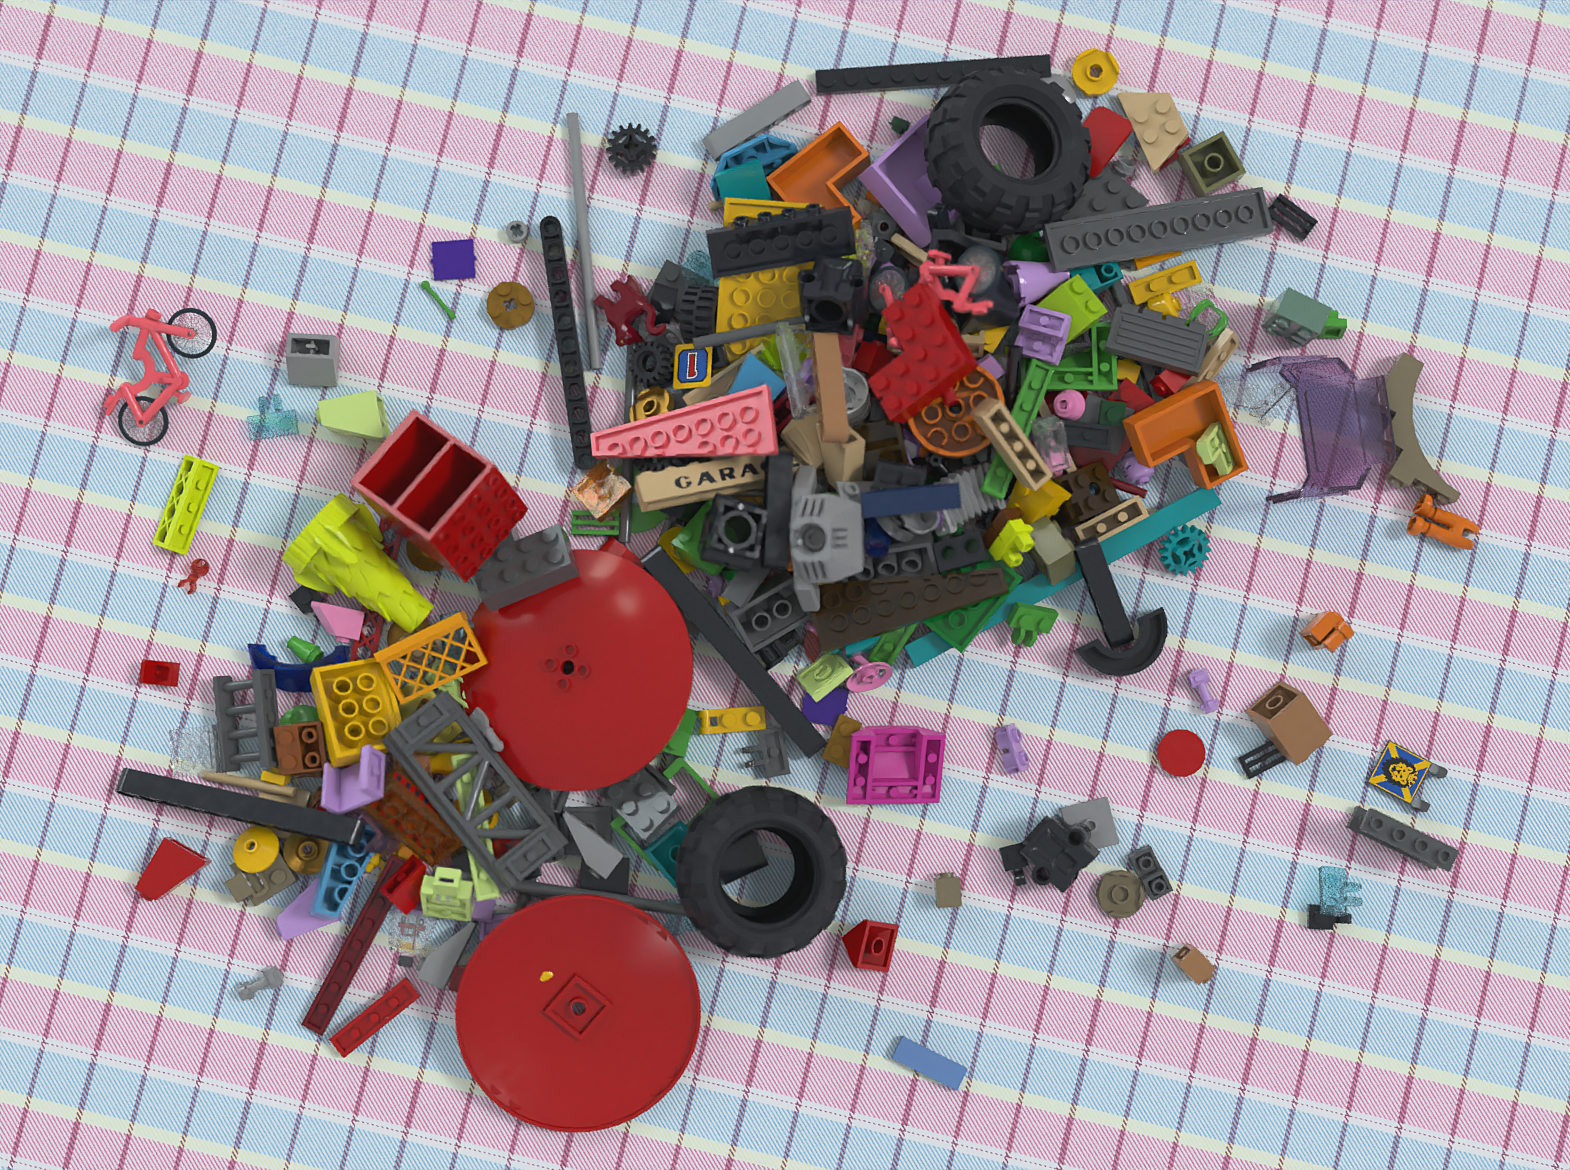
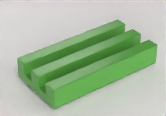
M572 510V535L619 536L620 511ZM578 516L615 517V521L578 520ZM578 525L615 526V530L578 529Z

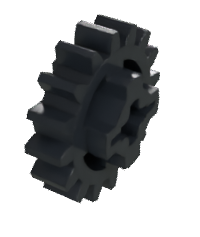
M628 123L627 129L620 125L619 133L614 130L612 131L614 139H607V143L611 147L606 148V153L612 154L608 157L610 163L615 162V170L622 167L624 175L628 170H631L632 176H635L638 169L643 174V167L646 165L651 168L650 159L656 160L657 158L656 154L653 153L658 150L657 145L652 144L656 141L655 137H648L650 134L649 129L647 128L642 131L641 124L633 128L632 124ZM635 135L641 137L644 141H639L635 138ZM626 136L623 142L619 143V141ZM631 141L633 142V146L635 147L632 158L631 154L629 153ZM641 156H645L641 161L637 162ZM619 157H624L628 160V163L623 162Z

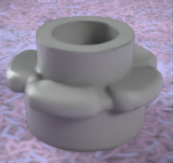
M1119 157L1118 161L1113 163L1115 173L1120 177L1127 178L1135 174L1136 164L1131 159Z

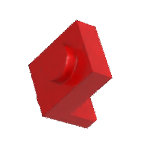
M142 659L139 682L178 687L180 663Z

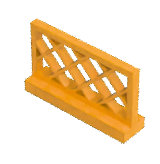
M464 610L373 654L377 663L380 662L401 705L488 663L467 621L468 617ZM464 627L468 635L465 644L452 640L455 630ZM450 633L449 638L443 637L444 635ZM440 639L447 642L444 654L431 650L434 640ZM429 643L427 649L422 647ZM451 644L463 647L460 660L447 656ZM417 649L426 652L422 665L410 661L412 651ZM467 649L476 652L480 662L473 665L463 662ZM407 654L406 659L401 658V656ZM429 654L442 658L438 670L426 667ZM393 660L403 662L404 666L401 675L392 673L388 663ZM445 660L458 664L455 674L449 675L442 672ZM408 664L420 668L417 681L404 677ZM462 665L467 667L460 671ZM424 670L437 674L434 684L429 686L421 683ZM440 676L446 677L445 679L439 681ZM403 681L415 684L413 694L408 697H404L400 689ZM419 686L424 688L418 691Z

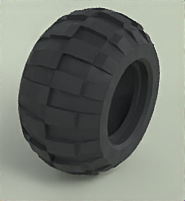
M753 785L717 797L691 821L677 852L675 881L678 897L686 916L698 932L710 943L738 957L766 960L780 958L781 955L793 951H800L810 945L812 940L823 930L826 931L836 917L835 913L841 900H844L847 888L846 865L848 861L845 846L842 845L837 828L828 815L816 806L814 802L785 788ZM750 830H765L776 834L788 845L794 859V876L786 893L777 901L761 907L745 906L734 901L725 892L719 878V866L726 849L737 837Z

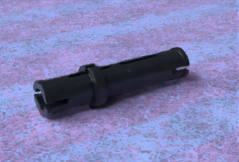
M1020 345L1008 346L1006 382L1002 393L1005 408L1009 413H1011L1020 390L1023 346Z

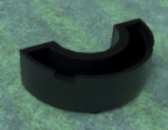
M1160 607L1137 618L1139 626L1138 638L1134 645L1126 651H1112L1103 646L1099 639H1095L1074 649L1073 652L1083 665L1100 675L1122 677L1136 674L1149 667L1163 650L1168 633L1165 611L1163 607Z

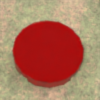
M1176 729L1165 734L1157 746V759L1160 766L1167 773L1173 776L1186 777L1195 774L1202 767L1206 749L1203 741L1196 733L1185 729Z

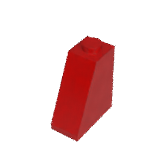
M164 837L134 889L140 891L139 896L152 902L153 900L162 899L207 867L212 860L172 837Z

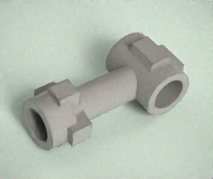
M274 966L262 972L263 978L251 984L248 981L242 983L237 988L240 998L243 1001L246 999L251 1000L255 997V992L267 986L273 989L283 984L282 978L284 976L281 970Z

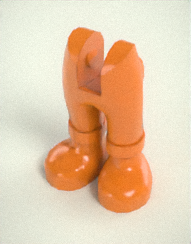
M1424 493L1413 509V513L1417 515H1413L1409 519L1407 534L1417 536L1420 533H1424L1425 536L1432 537L1449 546L1472 550L1474 542L1462 537V532L1478 535L1480 527L1458 514L1444 511L1439 507L1434 508L1432 506V496ZM1420 516H1424L1429 518L1430 520L1439 522L1447 526L1448 529L1437 526L1436 524H1433L1431 522L1428 523L1424 520V518Z

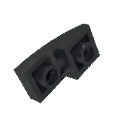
M655 283L650 304L656 311L654 326L664 323L671 325L679 289Z

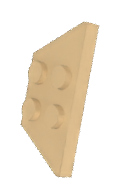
M1117 93V98L1127 119L1132 124L1133 132L1153 174H1156L1166 159H1169L1175 153L1176 148L1182 145L1189 137L1170 93Z

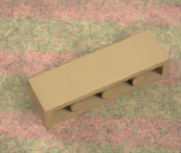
M987 397L970 412L1023 487L1036 491L1053 476L1001 401Z

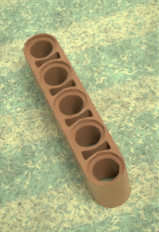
M812 333L810 349L820 439L822 443H847L849 426L838 334Z

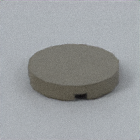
M1125 870L1111 871L1104 875L1098 883L1096 890L1097 902L1101 909L1112 917H1131L1143 906L1145 899L1144 886L1132 872Z

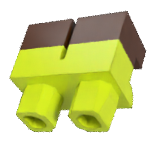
M1020 507L1002 509L983 535L986 548L996 561L1004 560L1009 567L1019 566L1024 560L1018 552L1019 550L1027 552L1035 544L1030 537L1034 529L1022 521L1021 518L1024 513Z

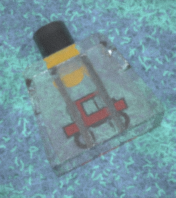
M389 910L388 948L389 950L400 952L398 966L412 967L414 954L424 955L426 953L438 920L437 917L423 916V914L411 912L406 916L402 911Z

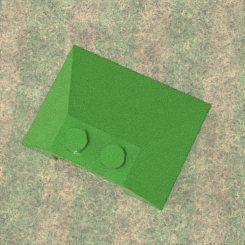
M1098 322L1065 345L1058 366L1051 365L1055 367L1046 391H1063L1067 389L1076 391L1118 390L1116 354L1104 351L1112 322ZM1022 357L1020 387L1032 360L1026 357Z

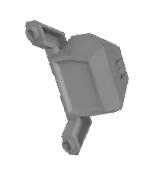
M814 465L799 466L792 487L790 544L794 570V589L803 611L819 610L820 590L817 583L835 582L863 571L865 565L864 519L861 504L832 494H815L817 477Z

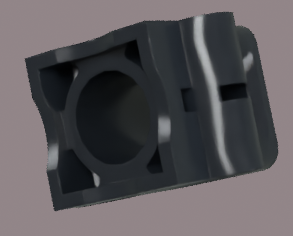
M818 256L812 269H804L798 273L800 314L805 318V331L820 332L828 330L841 335L853 336L856 324H863L868 321L867 278L863 275V264L861 261L842 257Z
M717 492L713 498L711 509L706 512L698 544L700 560L720 566L726 565L727 568L748 573L753 561L758 559L761 537L768 511L764 510V505L743 499L739 500L736 497ZM724 524L731 526L737 536L736 544L730 542L725 537L723 532Z
M1058 814L1051 818L1046 815L1021 843L1024 848L1020 853L1035 866L1031 873L1032 880L1041 886L1048 885L1051 882L1060 892L1064 893L1078 878L1079 871L1088 867L1101 853L1089 842L1091 838L1090 828L1084 823H1077L1071 827ZM1073 831L1081 834L1082 841H1077L1074 838ZM1041 867L1048 869L1050 876H1045L1041 871Z

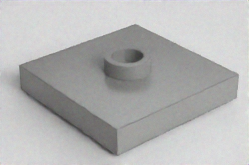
M1107 796L1060 808L1063 820L1071 827L1077 823H1084L1090 828L1091 838L1089 842L1097 849L1120 844ZM1073 831L1074 838L1077 841H1082L1081 834Z

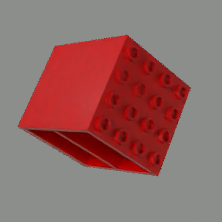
M414 408L349 481L388 527L466 583L477 573L482 563L493 554L496 547L502 540L508 537L513 527L524 518L529 510L494 463Z

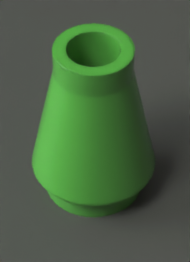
M293 636L287 643V648L305 666L316 667L323 658L324 652L320 646L302 640L297 636Z

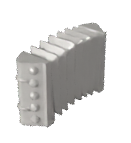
M990 459L977 463V465L963 467L962 470H955V473H948L947 478H940V482H933L934 485L959 482L962 504L960 509L942 510L943 519L941 525L935 529L937 536L957 531V525L964 526L963 522H968V518H974V515H981V513L994 511V509L1006 508V499L1001 501L979 492L990 466Z

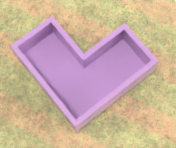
M927 114L911 126L858 176L860 181L920 249L928 245L932 237L927 219V211L937 202L942 203L941 192L938 188H932L928 178L927 166L929 162L925 161L924 135L928 131L927 120L929 118ZM955 209L951 212L948 210L950 223H952L960 213Z

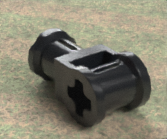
M793 629L755 651L754 654L759 655L766 665L765 669L769 671L789 655L788 652L799 644L802 646L804 642L796 630ZM791 638H793L792 641H790L789 643H787L786 645H784V643H786L788 640H790ZM765 651H767L770 654L773 660H771L768 657Z

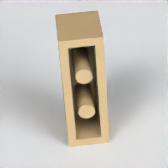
M1139 495L1070 530L1076 542L1093 535L1101 542L1149 517V514Z

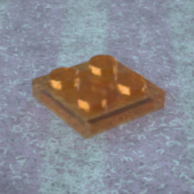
M603 459L571 490L600 523L635 491L630 483L607 459Z

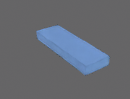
M901 1036L891 1057L958 1091L968 1070L967 1067L904 1036Z

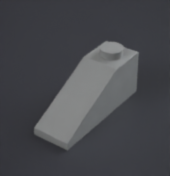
M565 811L563 817L586 864L591 867L588 871L598 879H601L602 876L607 879L625 854L572 813Z
M472 921L428 954L426 958L422 957L416 968L419 971L417 978L444 990L451 979L454 966L458 965L479 922Z

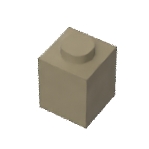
M954 872L939 873L940 877L934 878L936 907H962L960 877L954 876Z

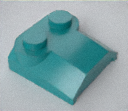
M682 820L670 826L644 850L645 854L674 888H676L677 852L688 830Z

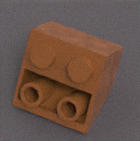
M322 721L284 723L274 727L280 775L324 770V763L328 761Z

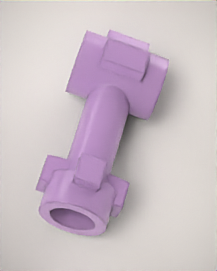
M1198 668L1191 671V674L1187 675V680L1192 689L1197 687L1203 701L1200 704L1201 710H1204L1205 714L1218 710V699H1212L1206 685L1207 682H1210L1207 670L1205 668L1201 670Z

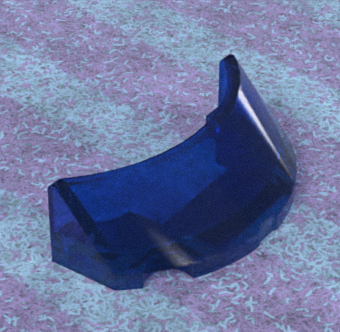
M248 643V651L253 670L274 669L277 689L292 693H310L312 688L309 679L313 668L349 662L350 646H335L334 652L328 656L305 664L279 662L277 656L267 652L265 644Z

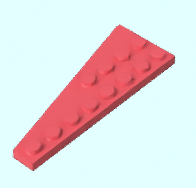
M767 384L590 434L592 456L596 459L778 454L771 390Z

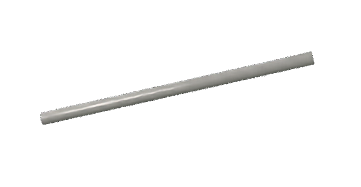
M572 112L567 113L566 116L590 370L602 369L597 310L593 302L595 300L579 118L578 113Z

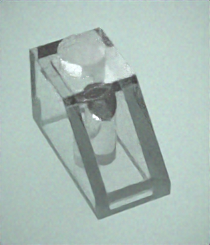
M1054 414L1032 420L1031 426L1035 446L1051 473L1071 468L1064 422Z

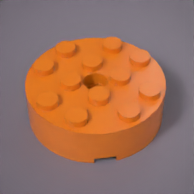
M980 365L952 386L959 399L957 403L962 407L961 413L958 415L950 413L948 407H944L943 400L939 396L907 421L915 440L930 453L944 458L959 459L972 456L991 443L970 412L987 397L1001 401L1004 406L1005 403L999 383L988 370Z

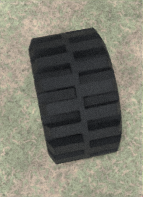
M692 284L686 289L682 298L679 315L680 331L686 344L693 343L692 338L716 333L718 286Z

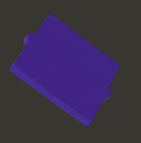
M473 239L432 242L433 259L430 262L433 264L434 281L476 278L475 261H477V258L474 256Z
M835 687L817 703L806 691L805 697L802 698L804 702L802 713L811 722L835 727L840 714L844 715L845 711L848 710L846 704L850 690Z

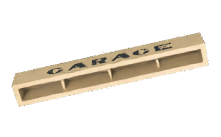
M787 445L781 446L778 449L792 451ZM793 454V483H794V479H795V476H796L797 469L799 468V466H802V465H803V464L795 457L794 454ZM766 455L734 456L727 459L715 458L710 462L701 464L693 462L685 467H668L663 471L654 473L652 471L643 472L636 476L634 486L641 512L713 499L717 492L733 495L764 489ZM824 462L816 470L817 478L826 476Z

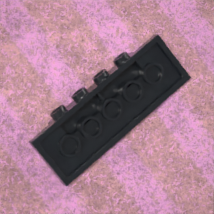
M812 203L807 205L804 210L796 211L792 207L785 208L781 211V214L772 215L771 212H761L757 215V218L748 219L747 216H737L733 219V222H728V227L705 230L713 279L814 262L818 256L843 257L857 254L850 206L826 210L825 206L820 207L819 204Z

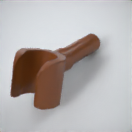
M324 770L292 774L293 779L303 777L323 778Z
M319 786L317 791L314 792L313 799L307 808L314 809L317 803L321 801L322 786Z

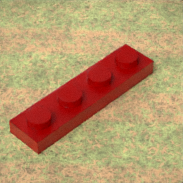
M405 977L329 1039L341 1056L345 1058L421 997V994L410 980Z

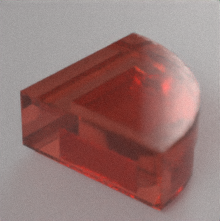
M807 630L803 640V647L808 659L814 663L822 651L818 636Z

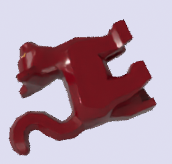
M630 274L627 276L625 283L616 279L610 285L611 289L621 296L616 303L601 294L593 301L596 306L605 311L607 322L615 329V343L619 347L632 345L637 341L640 343L645 341L639 332L631 326V323L644 313H647L645 325L650 335L659 336L666 331V324H661L658 327L654 326L656 311L644 295L642 286Z

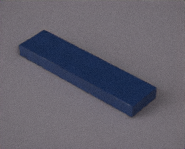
M959 482L860 492L863 518L962 508Z

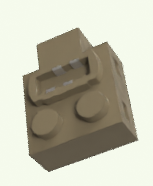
M279 845L278 856L269 868L259 873H247L241 870L234 862L230 867L235 876L224 883L237 903L249 897L254 906H259L299 881L300 878L287 865L283 850Z

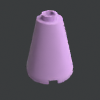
M1010 260L1002 265V267L1006 266L1004 274L1010 282L1012 294L1015 301L1018 302L1019 308L1051 294L1070 279L1069 270L1053 273L1051 263Z

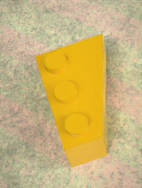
M1017 479L1005 509L1020 507L1024 513L1021 518L1024 524L1030 525L1045 515L1048 518L1055 515L1059 511V506L1072 495L1051 479L1047 480L1036 491L1023 487Z

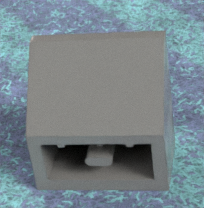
M287 333L286 364L289 384L337 387L341 340L335 335Z

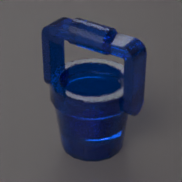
M868 517L871 519L864 523L865 552L873 558L884 557L889 552L891 539L896 538L889 535L880 526L876 517Z

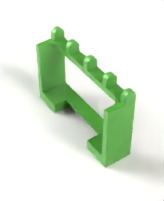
M679 756L661 775L669 781L684 767L713 797L697 813L700 814L719 795ZM619 814L610 824L649 865H652L655 870L659 871L645 854L644 849L622 827L627 821ZM695 816L686 824L687 828Z

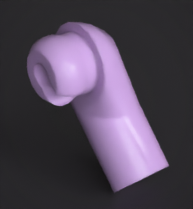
M705 573L710 579L706 591L713 599H717L722 594L724 579L720 573L716 577Z

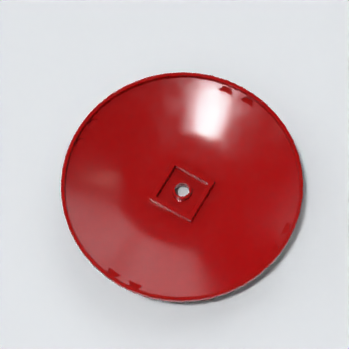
M573 549L580 576L492 612L483 601L480 603L469 625L488 663L460 676L463 678V683L460 681V692L462 700L468 705V708L464 707L468 717H470L476 707L480 708L488 717L489 727L494 729V733L504 744L503 750L497 753L515 776L547 789L588 791L611 786L629 778L647 766L663 751L677 731L686 712L692 690L694 660L692 644L684 618L673 598L652 575L631 561L614 554L589 549ZM467 633L465 634L463 644H465L468 636ZM467 649L463 662L473 665L480 662L476 652ZM572 661L574 671L566 675L563 670L564 664ZM462 665L460 671L467 667Z
M568 894L540 900L521 908L496 925L484 937L469 959L460 980L455 1007V1028L461 1055L468 1071L482 1091L500 1108L528 1124L543 1129L570 1133L592 1132L611 1128L636 1118L657 1104L674 1087L688 1066L696 1047L701 1022V1000L695 972L688 956L671 932L651 915L629 903L606 896L591 894ZM543 972L553 973V977L549 980H540ZM575 1002H582L585 1005V1009L580 1013L574 1012L571 1007Z

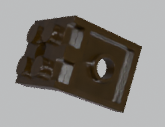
M1102 460L1053 480V482L1072 496L1065 500L1059 506V511L1049 519L1051 522L1055 520L1061 530L1121 504ZM1089 485L1094 488L1095 495L1090 493Z

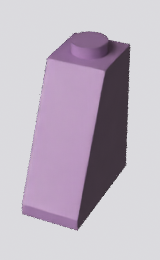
M319 876L276 917L277 923H275V928L279 937H283L284 941L344 919L342 913L333 921L308 915Z

